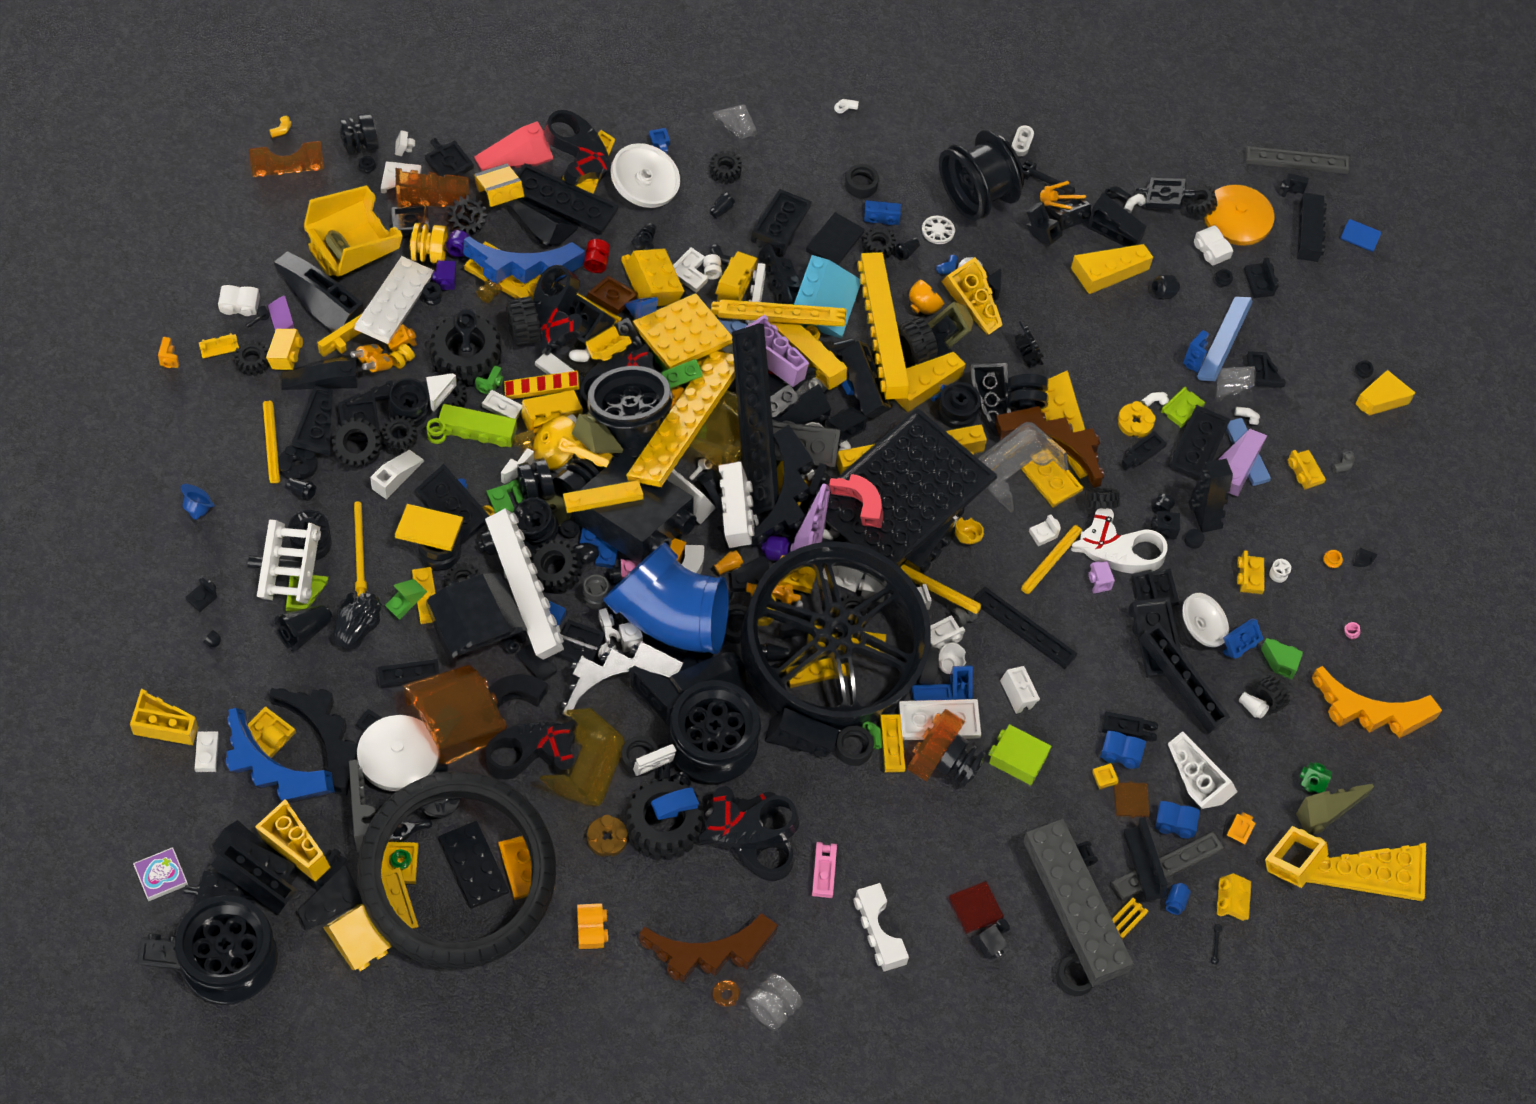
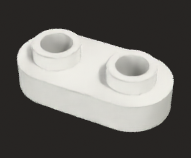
M1020 126L1017 129L1012 142V148L1017 156H1025L1028 153L1034 136V131L1029 126Z

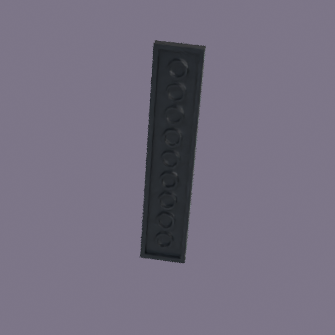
M760 323L731 332L742 463L747 480L752 483L753 492H750V495L753 499V507H750V509L753 511V515L771 512L779 498L764 324Z

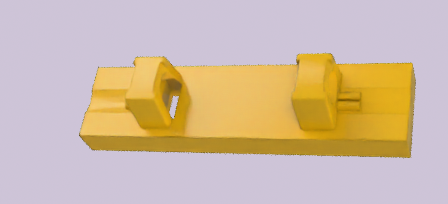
M362 314L317 342L319 353L325 357L336 349L341 354L347 351L346 343L362 333L355 330V324Z

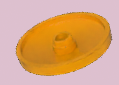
M1227 185L1215 190L1218 204L1216 210H1212L1211 215L1207 213V217H1204L1208 228L1215 225L1223 237L1230 244L1252 245L1267 237L1274 223V210L1269 200L1263 194L1243 185Z

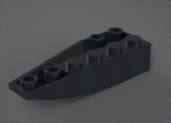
M287 251L274 261L275 266L311 316L331 333L364 312L363 303L334 279L302 258Z

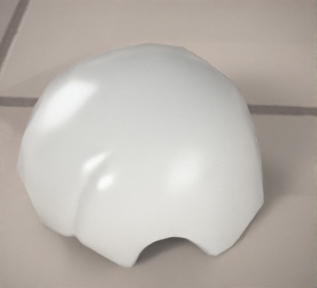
M957 643L945 644L939 650L938 667L946 674H951L953 666H964L966 664L965 650Z

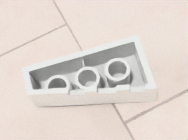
M741 462L719 465V472L723 479L720 480V487L723 494L721 498L724 510L723 521L726 541L729 548L752 544V536H754V527L751 525V521H754L753 511L750 509V507H753V499L750 495V492H753L752 483L747 480Z

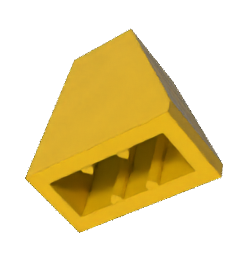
M1387 370L1359 395L1356 405L1368 415H1373L1408 405L1415 392Z

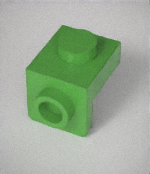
M494 365L487 380L476 377V389L481 393L489 394L491 390L495 391L497 386L500 387L504 378L501 368Z

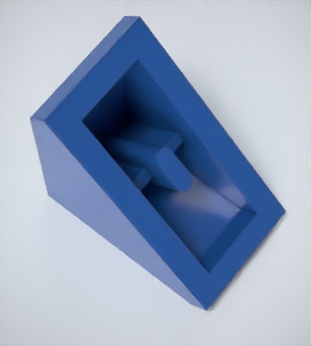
M657 297L639 298L625 303V306L636 320L655 312L658 299Z
M953 666L949 677L953 700L972 699L973 666Z

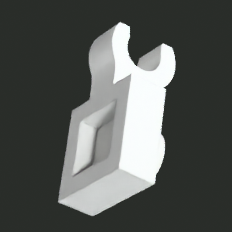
M607 608L600 609L599 621L603 632H605V641L609 645L610 637L614 636L617 638V642H620V633L612 628L615 625L612 614H608Z

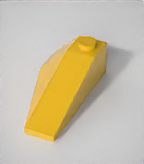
M976 257L947 275L941 282L957 303L967 307L973 320L989 335L1002 326V321L991 295L992 290L989 288L986 272Z

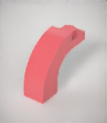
M851 474L850 480L844 478L830 479L831 494L854 497L861 501L863 504L860 515L862 526L882 527V502L877 489L871 482L854 474Z

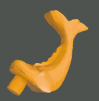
M747 582L746 592H750L751 597L757 585ZM789 584L777 585L772 592L775 598L789 605L792 601L797 602L801 599V595L793 594V586Z

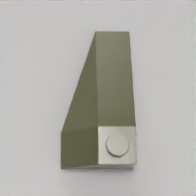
M1373 784L1355 786L1347 792L1344 789H1338L1334 794L1326 791L1306 797L1296 812L1303 830L1308 834L1321 833L1332 822L1366 798L1374 788Z

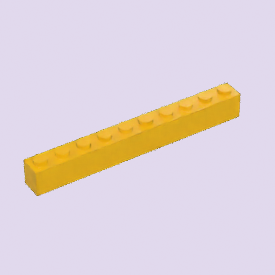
M883 252L861 253V261H858L857 267L858 272H861L860 284L864 285L862 294L863 298H866L865 310L869 311L867 320L868 324H871L870 336L874 337L872 345L873 351H876L875 363L876 365L879 364L878 378L882 379L880 389L881 392H884L885 400L908 398L909 382Z

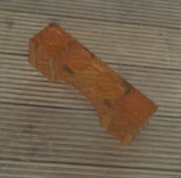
M321 141L302 143L301 148L289 156L275 155L267 147L249 149L253 177L324 169Z

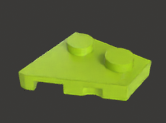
M290 576L289 587L298 588L300 576ZM312 576V593L308 604L296 601V596L287 595L286 611L309 608L327 585L328 577Z

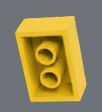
M666 249L633 251L626 265L640 297H657V306H665L679 301L684 289Z

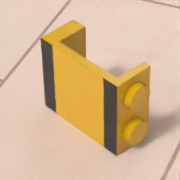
M508 164L474 174L477 190L479 192H487L490 207L524 197L522 182Z

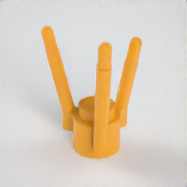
M1065 181L1052 186H1045V190H1042L1040 193V200L1045 206L1071 210V206L1055 203V201L1058 199H1085L1086 195H1058L1057 191L1053 189L1069 184V181Z

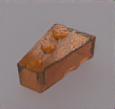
M946 708L942 714L937 713L931 722L934 724L933 728L930 729L928 727L922 738L925 739L923 743L918 742L912 752L915 755L907 767L909 771L926 782L965 723L963 719Z

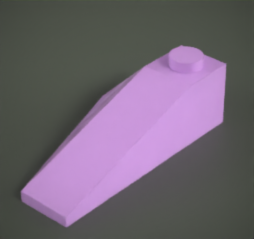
M822 484L795 537L794 543L791 545V552L803 546L822 542L830 495V487L827 484Z

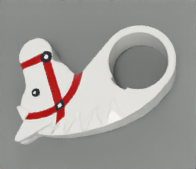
M1108 508L1098 509L1095 512L1091 527L1084 532L1081 531L1080 540L1072 544L1071 551L1085 553L1096 562L1108 561L1111 569L1132 574L1159 569L1164 563L1167 553L1166 540L1156 531L1141 530L1125 535H1117L1116 529L1112 524L1114 513ZM1150 542L1159 548L1161 555L1153 560H1145L1134 554L1132 549L1138 543Z

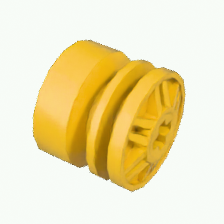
M415 223L410 237L411 260L418 261L420 254L421 262H425L427 254H429L431 263L437 264V260L445 261V244L448 239L447 226L434 225L432 233H430L428 224L423 225L421 232V224Z

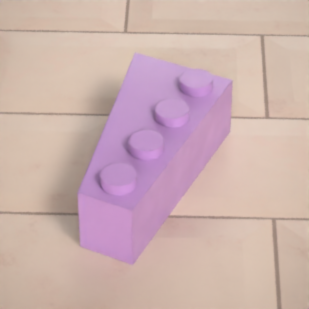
M764 314L746 327L758 323L764 324L768 369L794 387L805 379L809 362L795 347H791L788 344L789 340L777 332L778 328L774 324L771 325Z

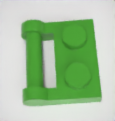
M513 480L509 484L486 491L495 513L503 509L513 513L514 507L508 495L510 492L514 493L518 504L524 500L518 480Z

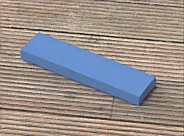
M1242 418L1231 420L1226 429L1232 444H1235L1248 431ZM1258 454L1248 475L1252 486L1270 482L1271 480L1260 454Z

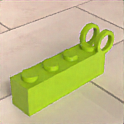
M443 404L439 418H433L427 423L428 440L433 444L444 442L446 435H454L463 439L478 440L481 443L496 444L500 447H512L517 430V419ZM439 423V426L430 428L431 424ZM443 434V437L439 440H435L430 436H440Z

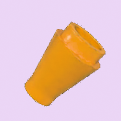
M735 550L733 552L730 551L714 565V568L721 575L741 567L740 565L744 562L740 554Z

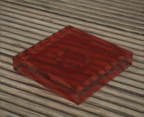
M986 881L949 896V900L966 934L1004 918Z

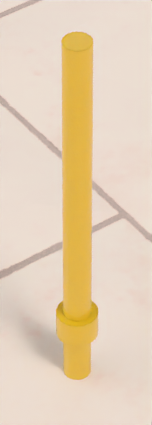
M357 501L354 502L357 573L355 591L357 592V597H359L360 594L367 591V582L364 576L362 503Z

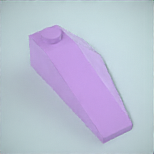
M1249 429L1218 459L1227 458L1233 473L1230 492L1227 493L1239 496L1267 435Z

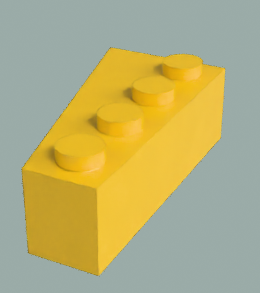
M286 799L255 826L261 839L288 861L296 864L298 869L315 882L331 868L324 854Z

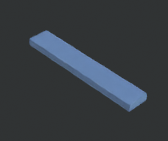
M1234 297L1197 375L1199 380L1216 381L1252 305L1251 297Z

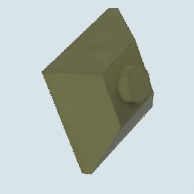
M957 302L951 303L928 323L930 328H932L946 315L952 318L959 331L946 341L950 348L971 331L973 318L967 307Z
M590 413L578 415L572 435L593 453L623 452L622 447L606 425L595 420Z

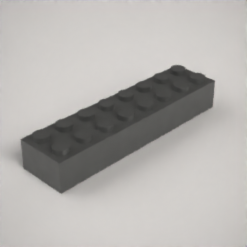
M1064 819L1026 832L1023 841L1092 987L1130 973L1134 963Z

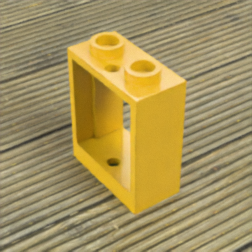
M1292 826L1265 859L1267 872L1302 888L1328 856L1327 842L1320 837L1308 834L1303 829ZM1295 842L1314 850L1300 868L1281 860Z

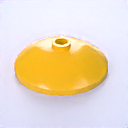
M563 416L555 417L546 422L539 429L533 441L532 451H534V460L544 457L549 470H555L564 466L574 453H566L558 447L563 436L575 441L578 440L572 435L575 422Z

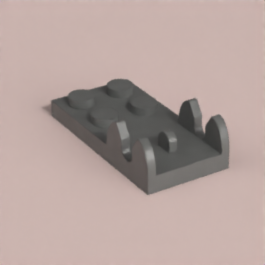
M772 419L773 433L790 425L812 457L814 465L823 463L829 467H835L840 429L795 424L791 421L778 422ZM774 440L776 460L783 461L782 454Z
M350 760L354 838L357 852H360L362 840L372 821L363 820V818L371 817L376 811L372 806L366 805L363 768L358 767L357 760Z

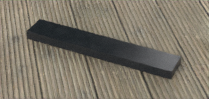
M985 586L973 599L981 604L982 610L1062 668L1066 669L1076 658L1078 653Z

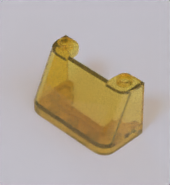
M727 390L689 445L717 469H719V465L739 462L742 457L737 394Z

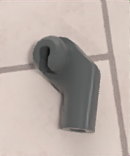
M1346 451L1342 462L1332 465L1333 472L1339 473L1350 470L1355 461L1354 453Z

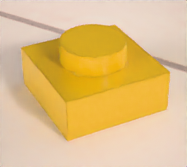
M1111 763L1092 770L1099 790L1118 784L1119 780Z

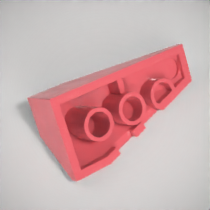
M538 121L519 128L474 156V160L481 171L503 164L515 166V168H521V165H524V163L538 166L553 160V155L545 139L544 131Z

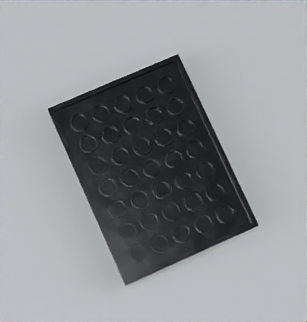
M916 408L837 477L850 480L851 474L867 479L875 486L883 507L882 527L862 526L860 515L863 504L861 501L854 497L831 494V490L825 522L848 543L870 548L889 558L899 566L995 481L997 474L919 408ZM816 496L807 503L809 508H811Z

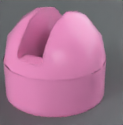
M1355 622L1348 623L1345 626L1346 636L1349 639L1359 637L1361 633L1359 624Z

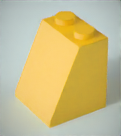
M363 904L355 906L323 927L352 970L359 969L361 971L370 965V960L375 957L377 960L388 954L387 949L391 947L390 943L384 939L373 925Z

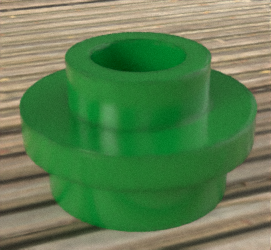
M403 849L394 851L390 858L391 865L395 869L399 867L401 870L406 869L411 864L410 853ZM399 858L405 859L402 863H399L397 860Z

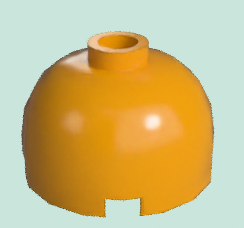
M921 279L910 289L909 300L912 303L910 307L917 314L921 312L925 315H931L939 311L944 302Z

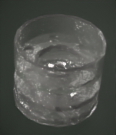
M771 973L767 980L761 983L762 989H755L746 998V1003L752 1013L764 1025L772 1030H778L787 1021V1014L793 1015L795 1010L802 1006L803 1002L798 992L789 982L780 975Z

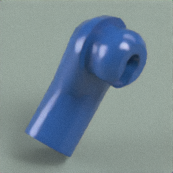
M950 255L948 262L937 265V273L945 275L955 271L958 257Z

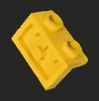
M1296 450L1291 451L1288 464L1294 470L1297 481L1302 484L1304 490L1325 482L1326 479L1309 450L1297 453Z
M1244 550L1241 557H1238L1237 568H1240V573L1237 576L1240 592L1263 594L1264 558L1248 556V551Z

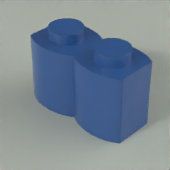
M1107 731L1100 757L1108 763H1121L1129 769L1139 768L1146 741L1126 736L1119 732Z
M1160 801L1155 829L1163 834L1175 833L1185 839L1194 837L1197 832L1200 810L1189 806H1180L1172 802Z

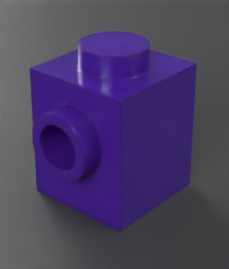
M437 260V269L433 271V282H436L442 290H455L456 262Z

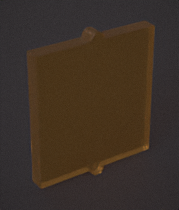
M1130 781L1129 783L1118 782V784L1114 785L1116 816H1130L1131 818L1150 816L1147 783H1133Z

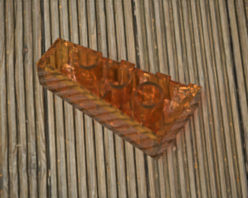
M395 168L398 207L419 205L455 206L453 200L459 202L460 196L466 199V196L469 195V177L447 174L441 177L433 172H429L426 175L418 174L417 170L403 172L402 168Z

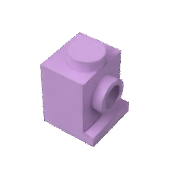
M1108 561L1092 563L1090 565L1089 579L1091 583H1094L1093 594L1111 590L1115 580Z

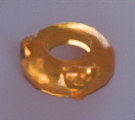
M723 980L717 983L713 990L714 1000L724 1007L735 1006L740 996L739 987L730 980ZM728 989L733 992L730 999H723L721 997L724 990Z

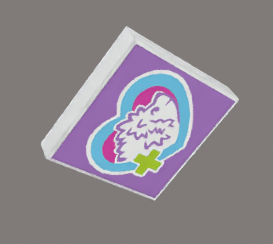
M173 847L133 863L148 902L188 885Z

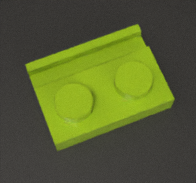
M1184 387L1162 408L1161 413L1168 415L1167 417L1182 428L1190 420L1196 405L1204 407L1205 402Z

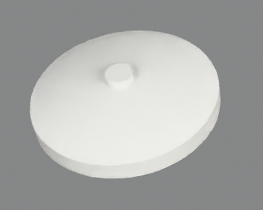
M640 143L631 144L622 148L612 161L611 178L614 186L624 198L638 206L647 208L663 206L674 198L679 189L680 175L677 166L665 152L657 147Z
M394 715L382 718L366 729L358 743L357 759L359 767L363 768V775L369 782L384 790L399 791L408 784L433 774L439 760V746L434 732L426 723L411 716Z

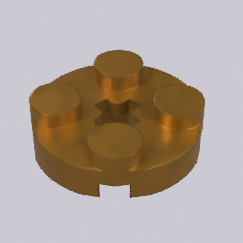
M604 815L593 821L588 828V845L599 856H616L627 845L628 831L626 826L615 817ZM611 833L612 839L609 840L607 838L606 840H604L603 834Z

